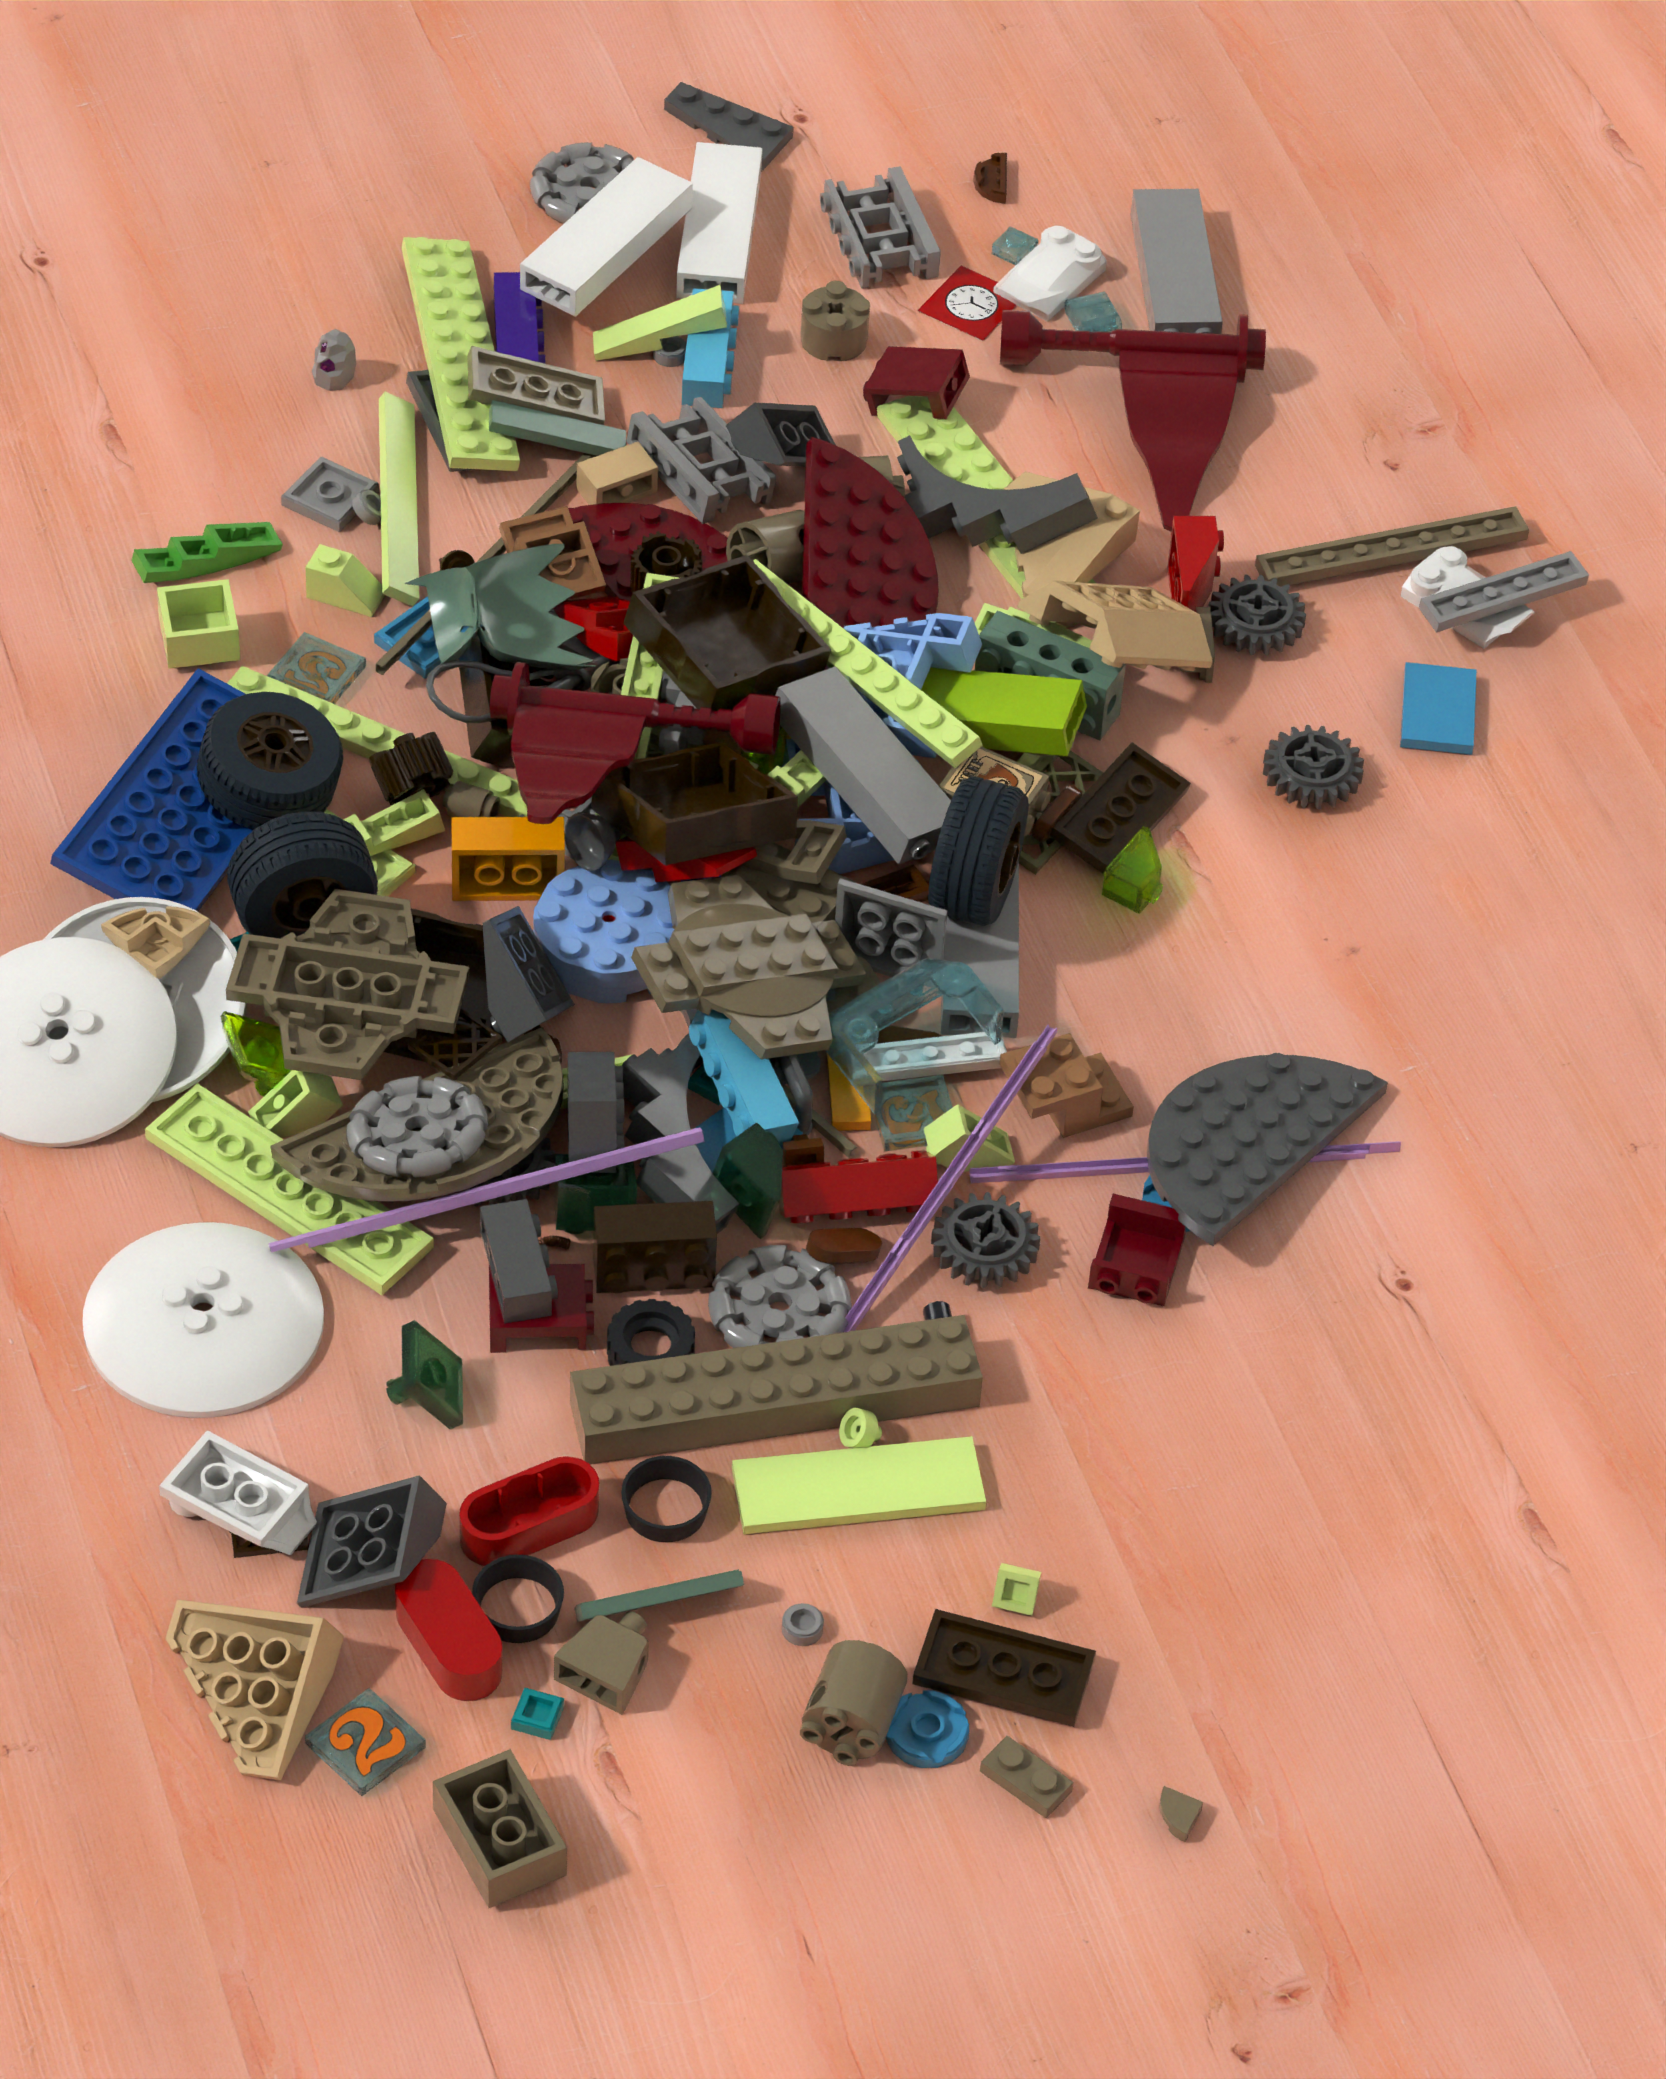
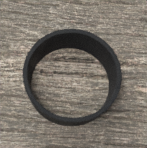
M657 1456L638 1463L628 1472L622 1484L621 1494L626 1518L638 1534L657 1542H676L693 1535L702 1526L711 1501L712 1490L708 1477L694 1463L675 1456ZM660 1479H670L690 1486L700 1497L703 1509L687 1522L665 1526L643 1520L633 1512L629 1505L634 1493L646 1483Z
M508 1555L490 1562L478 1573L472 1588V1594L480 1607L483 1597L491 1587L501 1581L512 1578L529 1579L541 1584L551 1593L555 1602V1609L549 1616L540 1622L528 1626H507L488 1617L501 1640L509 1643H526L546 1635L558 1620L564 1598L563 1582L557 1571L547 1562L529 1555Z

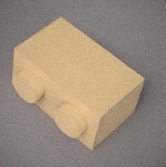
M635 442L577 463L576 489L588 505L630 503L658 492V466L641 444Z

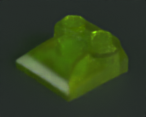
M224 1011L220 1016L222 1030L238 1072L245 1079L254 1081L257 1092L264 1097L292 1071L284 1067L279 1026Z

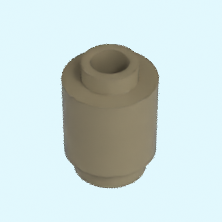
M457 781L454 786L447 788L443 798V807L447 808V815L450 817H497L500 808V797L494 796L490 790Z

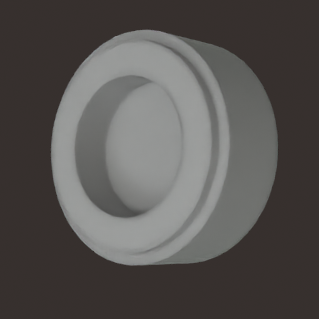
M678 336L663 338L662 349L653 351V358L662 366H679L685 361L687 343Z
M363 489L352 499V507L361 520L367 524L376 525L381 521V498L374 491Z
M801 1603L789 1607L784 1612L782 1633L790 1643L797 1646H809L816 1643L823 1634L824 1618L816 1607Z

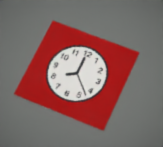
M961 265L917 311L983 341L1002 321V310H1013L1017 305L993 292L994 286L998 283L997 281Z

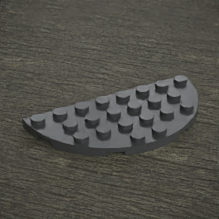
M1281 1053L1238 1058L1203 1069L1176 1086L1158 1107L1152 1120L1147 1144V1163L1153 1185L1163 1202L1168 1201L1179 1213L1178 1220L1196 1236L1214 1246L1386 1094L1388 1082L1367 1070L1357 1069L1335 1061L1307 1056L1284 1055Z

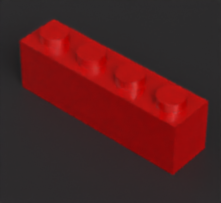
M925 1150L911 1151V1158L908 1159L907 1155L891 1153L879 1155V1157H876L875 1162H869L867 1158H850L840 1160L838 1165L830 1166V1162H816L776 1167L779 1212L784 1218L790 1217V1223L813 1222V1215L829 1214L830 1220L852 1218L853 1211L867 1210L868 1216H883L891 1214V1208L906 1207V1212L909 1213L918 1212L938 1183L936 1156Z

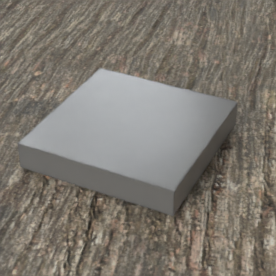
M320 457L281 496V505L340 532L357 515L352 507V499L363 489L372 490L378 494L379 483L324 457Z

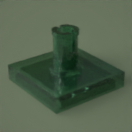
M414 1320L403 1325L402 1376L387 1381L386 1386L388 1388H386L389 1399L398 1405L412 1398L447 1428L453 1429L462 1425V1359L417 1321Z

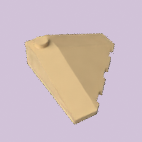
M1025 471L1005 487L1004 490L1030 488L1058 480ZM1085 487L1098 519L1023 554L1020 553L1018 547H1015L1018 572L1024 571L1026 580L1022 582L1023 597L1032 594L1053 581L1088 583L1136 541L1140 510L1113 494Z
M177 1599L165 1639L174 1653H181L188 1666L183 1671L195 1693L200 1698L205 1696L213 1710L208 1716L220 1738L224 1742L230 1741L238 1755L233 1761L239 1772L245 1776L281 1780L333 1676L344 1635L321 1617Z

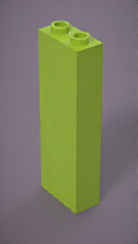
M930 667L921 691L980 737L983 748L1068 756L1087 708L1083 682L1077 679L974 670L963 672Z

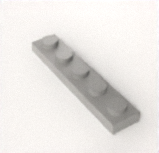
M1569 551L1421 598L1419 609L1437 633L1587 585L1589 574L1573 552Z

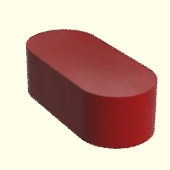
M569 1456L557 1457L472 1492L462 1502L459 1512L460 1546L463 1553L474 1563L486 1566L500 1557L530 1555L585 1532L595 1523L599 1513V1477L597 1472L589 1463L582 1459Z
M422 1559L404 1581L395 1583L396 1618L398 1624L445 1694L461 1701L483 1699L497 1689L502 1679L501 1638L457 1570L441 1560Z

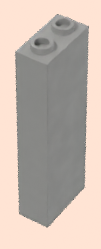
M1133 189L1130 215L1149 330L1221 334L1223 321L1199 189Z
M832 667L778 687L775 696H780L781 727L895 861L901 864L912 859L919 860L928 853L935 851L951 800L836 667Z
M1019 861L1007 899L999 917L994 923L980 926L947 917L941 980L942 1035H960L1001 1030L1003 1037H1017L1019 1018Z

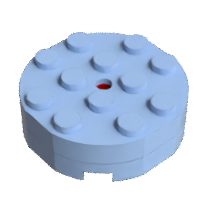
M610 859L607 860L603 867L595 871H587L580 866L570 868L547 884L534 908L533 932L568 994L598 1003L626 1002L628 994L648 988L631 956L635 947L669 942L674 929L672 927L668 900L670 889L668 882H655L654 873L651 870L636 869L622 871L620 861Z

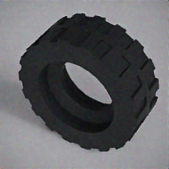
M648 1299L647 1301L637 1300L631 1305L623 1306L619 1313L613 1315L612 1323H609L607 1329L609 1365L614 1366L695 1354V1328L691 1324V1318L683 1313V1309L678 1306L675 1307L671 1305V1302L664 1300L663 1302L656 1301V1299ZM657 1331L669 1337L671 1346L664 1354L647 1356L635 1352L631 1341L637 1333Z

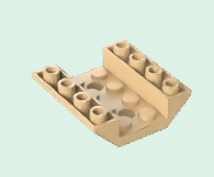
M1053 581L1019 600L1017 606L1030 614L1029 619L1037 624L1048 626L1051 621L1067 627H1074L1075 623H1080L1090 628H1096L1089 649L1101 655L1103 663L1113 667L1121 668L1123 664H1129L1136 668L1146 669L1147 665H1153L1160 669L1170 670L1171 666H1177L1183 670L1194 671L1195 667L1211 668L1213 662L1200 614L1152 587Z

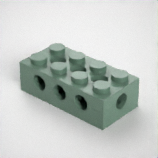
M998 610L979 634L982 646L975 661L974 671L1082 680L1087 708L1078 732L1101 741L1120 715L1126 664H1123L1121 668L1107 665L1101 661V655L1089 648Z

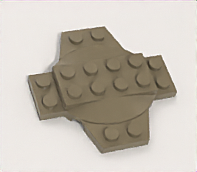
M739 875L672 883L668 892V900L674 931L669 942L635 947L631 956L661 1013L695 1008L707 1015H710L712 1009L723 1013L731 1020L729 1029L761 1060L828 1050L833 1039L826 997L830 989L862 985L866 977V972L836 921L829 920L811 923L807 914L789 916L776 911Z
M334 889L310 919V927L305 934L296 936L291 932L278 939L243 933L226 987V1000L264 1006L265 1016L272 1017L279 1024L285 1069L362 1080L392 1041L402 1037L416 1038L418 1029L454 1034L469 980V967L434 962L430 960L425 951L422 953L417 951L410 900Z

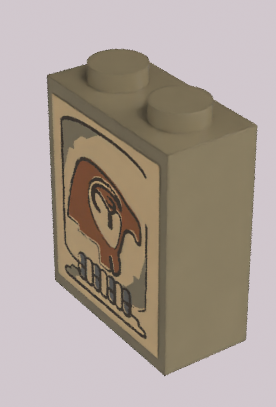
M980 747L958 767H952L939 785L950 800L960 782L972 776L1020 788L1028 797L1029 803L1025 837L1033 826L1034 817L1038 812L1043 813L1046 810L1051 798V793L1047 792L1048 775L983 747Z

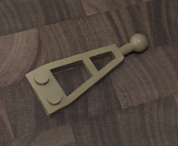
M797 820L796 839L799 840L786 860L756 851L757 856L741 865L782 879L819 884L847 837L845 826L811 820Z

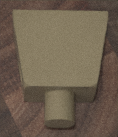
M632 1611L626 1612L619 1623L603 1615L595 1616L554 1655V1680L622 1715L648 1662L649 1641L641 1635L647 1627L646 1621L639 1614Z

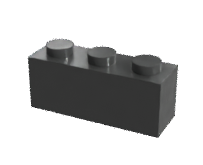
M527 1199L481 1206L480 1233L504 1324L552 1316V1299L558 1298V1289L555 1276L547 1275L546 1268L550 1267L549 1254L546 1244L539 1245L538 1237H541V1226L538 1214H531Z

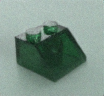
M756 1122L722 1147L713 1170V1175L740 1203L735 1211L738 1217L759 1239H762L767 1234L781 1199L783 1149L780 1147L777 1138L771 1132L765 1131Z
M555 1154V1166L569 1163L568 1154ZM634 1161L616 1165V1173H586L554 1182L556 1230H563L566 1233L581 1234L585 1231H594V1206L637 1204Z

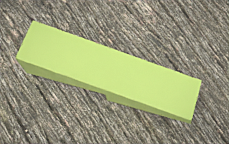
M715 286L593 332L595 360L661 350L663 338L727 328L726 309L721 286Z
M424 789L363 821H360L356 814L343 819L355 826L361 833L370 856L445 832L440 812Z

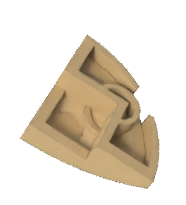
M167 906L165 908L166 913L161 911L147 913L145 908H140L111 918L101 924V928L115 946L121 948L153 976L160 979L174 968L196 945L209 927L210 918L198 912L179 907Z

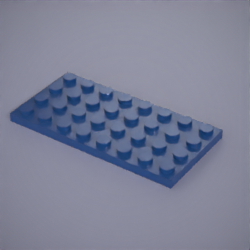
M198 668L55 850L50 864L114 899L128 897L159 898L183 904L199 912L227 874L228 866L235 850L242 840L253 831L234 823L216 810L205 797L197 777V760L209 719L219 707L234 698L245 695V693Z

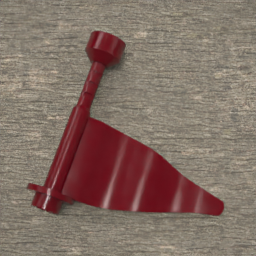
M1002 310L1000 365L1027 366L1041 353V349L1096 351L1119 356V373L1130 435L1133 444L1148 469L1164 529L1172 532L1174 516H1190L1204 473L1220 448L1229 421L1237 383H1244L1246 369L1264 370L1266 329L1248 328V315L1239 314L1237 335L1115 329L1111 332L1042 329L1043 325L1030 311Z
M516 662L512 676H494L490 695L491 719L507 720L508 733L512 736L511 756L515 766L521 798L527 807L528 821L535 824H551L565 809L582 805L590 799L612 770L628 766L632 762L645 727L654 728L657 725L674 726L676 724L684 728L696 726L698 729L703 730L715 728L717 731L730 732L731 737L743 752L775 755L780 730L781 698L780 696L750 693L735 705L733 710L719 709L714 711L712 708L707 707L695 709L694 706L687 705L676 707V704L660 703L655 698L530 686L528 664Z

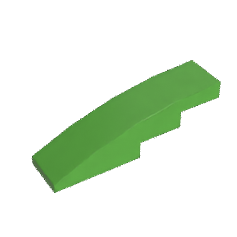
M270 522L209 524L205 526L203 536L170 537L167 548L134 549L131 561L143 583L172 581L211 574L243 565L280 551L283 544Z

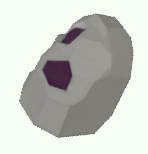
M334 329L321 336L319 344L315 349L312 373L317 386L329 391L342 390L354 377L356 354L351 338L346 333Z

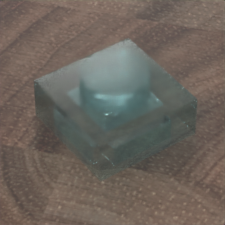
M1010 226L992 244V255L1017 265L1038 245V239Z

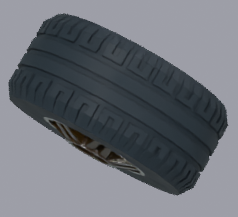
M249 693L226 702L209 719L197 760L198 782L205 797L216 810L234 823L254 830L264 823L286 814L298 812L324 813L330 805L337 787L343 764V747L338 733L329 720L309 703L283 693Z
M976 776L969 777L960 782L946 812L937 842L929 882V905L947 910V917L949 916V918L980 926L992 924L997 920L1015 876L1026 830L1029 803L1028 797L1020 788L999 782L996 783L988 779L984 780Z
M322 812L286 814L257 827L237 847L231 857L227 870L229 889L242 927L251 935L278 939L291 932L296 936L305 934L310 927V919L334 889L377 895L378 891L377 876L361 833L351 823L335 815Z

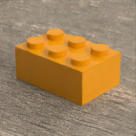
M451 817L452 901H539L547 884L565 871L564 817H557L551 824H535L529 822L527 817Z

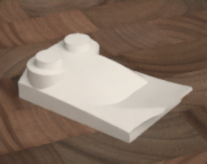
M1052 226L1042 232L1041 243L994 286L993 292L1048 322L1106 271L1107 260L1101 253L1099 246L1063 226Z
M1453 546L1441 547L1413 569L1402 586L1401 597L1419 608L1421 598L1486 577L1467 566V556L1462 550ZM1521 605L1452 627L1451 629L1485 649L1500 635L1511 633L1535 611L1526 605Z
M208 1430L159 1485L160 1496L169 1500L171 1509L178 1515L184 1517L198 1515L254 1544L288 1555L293 1554L317 1523L310 1505L309 1484Z

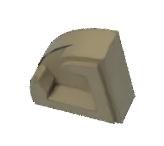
M1164 1786L1160 1798V1812L1171 1834L1179 1840L1186 1842L1202 1811L1203 1802Z

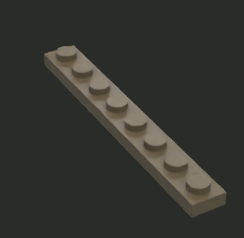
M1515 506L1256 555L1255 567L1259 575H1263L1264 581L1270 582L1272 579L1277 578V585L1282 587L1286 584H1298L1423 560L1441 547L1453 546L1465 552L1528 539L1529 528Z

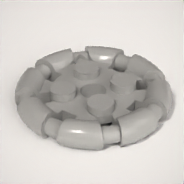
M588 142L563 146L560 152L548 153L535 166L532 172L533 177L530 180L532 197L539 208H545V212L549 217L564 224L579 211L578 208L581 209L624 170L634 158L628 152L607 144L604 145V148L595 147L592 143Z
M411 1076L390 1081L384 1084L383 1090L379 1092L372 1090L356 1104L350 1114L346 1136L354 1155L357 1158H363L364 1164L371 1169L399 1177L400 1173L413 1174L414 1178L425 1177L448 1171L455 1162L463 1163L470 1158L485 1139L484 1131L488 1128V1115L481 1099L476 1094L470 1095V1089L465 1085L443 1077L436 1076L434 1081L422 1080L421 1076ZM421 1096H432V1098H421ZM415 1128H422L420 1131H410Z
M768 1245L751 1249L748 1252L749 1255L743 1258L736 1256L725 1264L712 1283L715 1290L709 1294V1314L715 1329L724 1333V1341L732 1348L769 1343L763 1341L764 1335L777 1338L776 1342L804 1338L806 1335L814 1337L842 1333L848 1325L845 1317L851 1310L852 1303L846 1281L842 1276H836L834 1273L835 1267L832 1264L815 1260L803 1248L801 1252L787 1250V1245ZM756 1270L759 1275L752 1279L748 1272ZM823 1283L825 1287L817 1291L815 1287ZM730 1295H731V1296H736V1297H741V1299H740V1300L732 1299V1298L730 1297ZM775 1302H783L789 1305L790 1308L781 1311L779 1309H772L770 1305ZM819 1313L827 1314L825 1317L818 1316Z

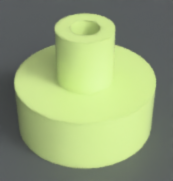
M852 1408L845 1413L841 1420L839 1436L842 1444L846 1447H870L873 1442L880 1440L882 1429L878 1426L877 1417L873 1412Z

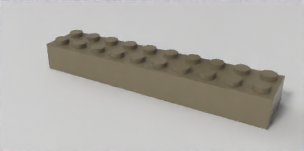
M965 1315L572 1371L570 1372V1404L583 1460L589 1464L839 1428L843 1416L852 1408L871 1411L877 1417V1421L880 1422L980 1407L983 1377Z

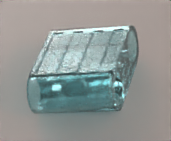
M1104 291L1065 300V312L1075 331L1111 332L1115 329H1122L1121 318Z

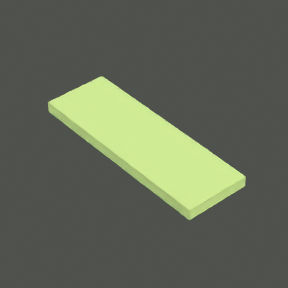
M972 1436L732 1460V1473L743 1535L980 1511L986 1508V1498Z

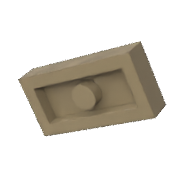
M1006 1736L981 1761V1773L1044 1818H1047L1073 1790V1781L1009 1736Z

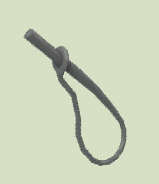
M601 655L595 658L592 663L585 664L596 665V667L577 670L547 668L530 673V681L554 675L557 681L547 687L586 691L591 687V678L594 672L601 665L609 662V666H611L616 661ZM455 660L436 666L428 674L426 682L428 695L440 711L450 718L464 723L480 724L499 719H491L490 713L481 716H467L453 711L444 705L436 695L433 686L435 677L440 672L456 667L476 668L494 675L512 676L513 671L498 669L479 661Z

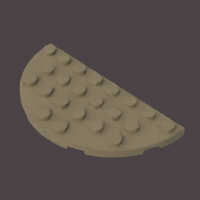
M541 1027L493 1048L454 1080L468 1087L470 1095L476 1094L481 1099L488 1115V1128L484 1131L485 1139L477 1151L463 1163L457 1161L452 1164L451 1169L448 1171L416 1178L413 1177V1174L400 1173V1176L396 1177L380 1173L366 1166L363 1158H357L354 1155L347 1141L346 1129L347 1124L350 1122L349 1118L352 1110L271 1145L272 1158L290 1174L311 1186L337 1195L362 1199L368 1202L427 1199L465 1191L470 1187L501 1175L520 1162L539 1145L552 1128L559 1114L564 1092L562 1067L557 1048L550 1036ZM440 1071L422 1080L434 1081L436 1076L447 1079L451 1078ZM421 1096V1098L431 1099L432 1096ZM415 1128L410 1131H420L422 1128Z

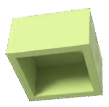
M229 579L157 587L159 621L168 669L240 660L239 629Z

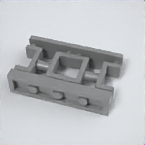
M901 166L888 168L887 179H883L882 175H875V184L871 188L848 191L844 181H838L837 187H835L832 179L825 180L824 193H820V206L823 213H828L831 231L833 234H837L839 238L841 254L843 256L847 255L851 276L857 277L861 288L869 287V278H873L875 282H881L883 269L909 265L913 276L920 275V270H922L926 279L939 277L941 251ZM889 222L892 230L868 234L864 226Z
M702 397L694 398L692 408L688 404L682 405L679 419L667 423H662L654 414L647 416L643 411L632 414L626 442L628 444L635 442L641 444L658 466L659 478L702 524L714 520L716 509L720 513L726 512L729 498L746 493L754 503L762 502L767 504L771 502L776 485L775 474L761 460L740 455L731 442V435L726 427L727 424ZM707 452L715 460L700 464L694 456Z

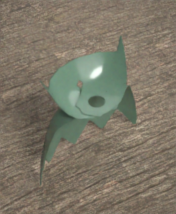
M550 544L513 551L475 562L468 567L441 570L406 582L405 584L425 586L427 588L434 637L441 664L460 658L469 649L476 636H478L490 655L499 661L512 664L522 662L527 663L530 667L557 670H577L596 667V665H584L592 663L593 659L558 648L566 641L583 632L584 627L548 613L554 607L575 595V591L548 581L538 575L565 548L564 544ZM463 626H469L465 633L461 632Z

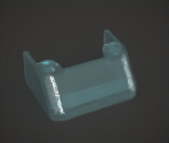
M938 958L923 959L828 1013L833 1039L829 1049L825 1051L874 1114L881 1111L883 1079L863 1054L875 1047L879 1039V1031L940 996L945 995L950 998H958L994 1045L1001 1042L1004 1009L973 970L965 963Z

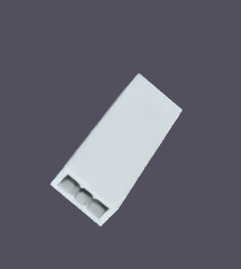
M703 142L696 143L691 182L693 183L692 209L685 216L677 270L676 298L683 299L691 296L693 288L710 289L720 285L723 291H734L733 303L743 304L761 178L762 148Z
M637 157L520 263V290L576 317L692 209L693 183Z

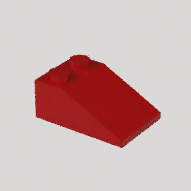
M1216 516L1173 517L1167 564L1171 599L1193 611H1196V607L1204 606L1212 592L1214 577H1220L1221 561L1220 556H1217V552H1223L1224 532L1217 529Z

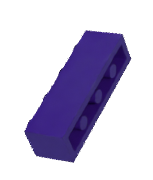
M520 272L494 273L496 352L546 364L545 354L539 355L538 353L544 352V331H537V329H543V309H536V306H542V300L520 290Z

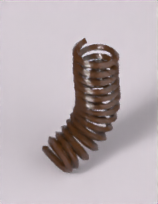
M547 1235L538 1240L540 1241L539 1245L546 1244L547 1247L553 1245L565 1249L570 1248L571 1242L569 1238H562V1236L557 1235L552 1237Z

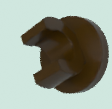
M453 550L439 559L440 571L468 567L475 563L472 556L463 550Z

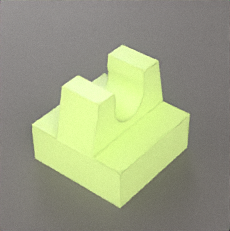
M1001 1563L992 1607L1032 1616L1042 1572Z

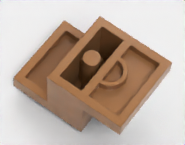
M567 506L500 523L499 530L507 553L543 545L564 544L565 548L538 575L548 581L575 591V595L567 600L605 590L606 583L585 523L583 521L573 524Z
M1070 1033L1052 1039L1047 1046L1046 1052L1017 1093L1031 1119L1049 1114L1063 1138L1133 1116L1134 1106L1102 1053L1084 1057ZM1032 1045L1000 1054L999 1064L1008 1079Z

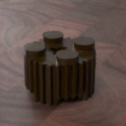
M659 531L655 535L650 533L649 537L643 536L642 545H638L637 550L634 549L631 556V592L633 593L644 588L647 573L685 578L702 572V550L699 549V545L695 544L693 539H685V542H682V538L676 540L673 536L669 539L666 534Z
M430 732L415 738L413 733H407L393 741V749L380 751L369 757L372 771L387 802L389 801L391 806L423 789L427 794L429 793L431 798L439 795L440 792L445 791L446 788L451 786L448 779L453 775V769L436 732Z

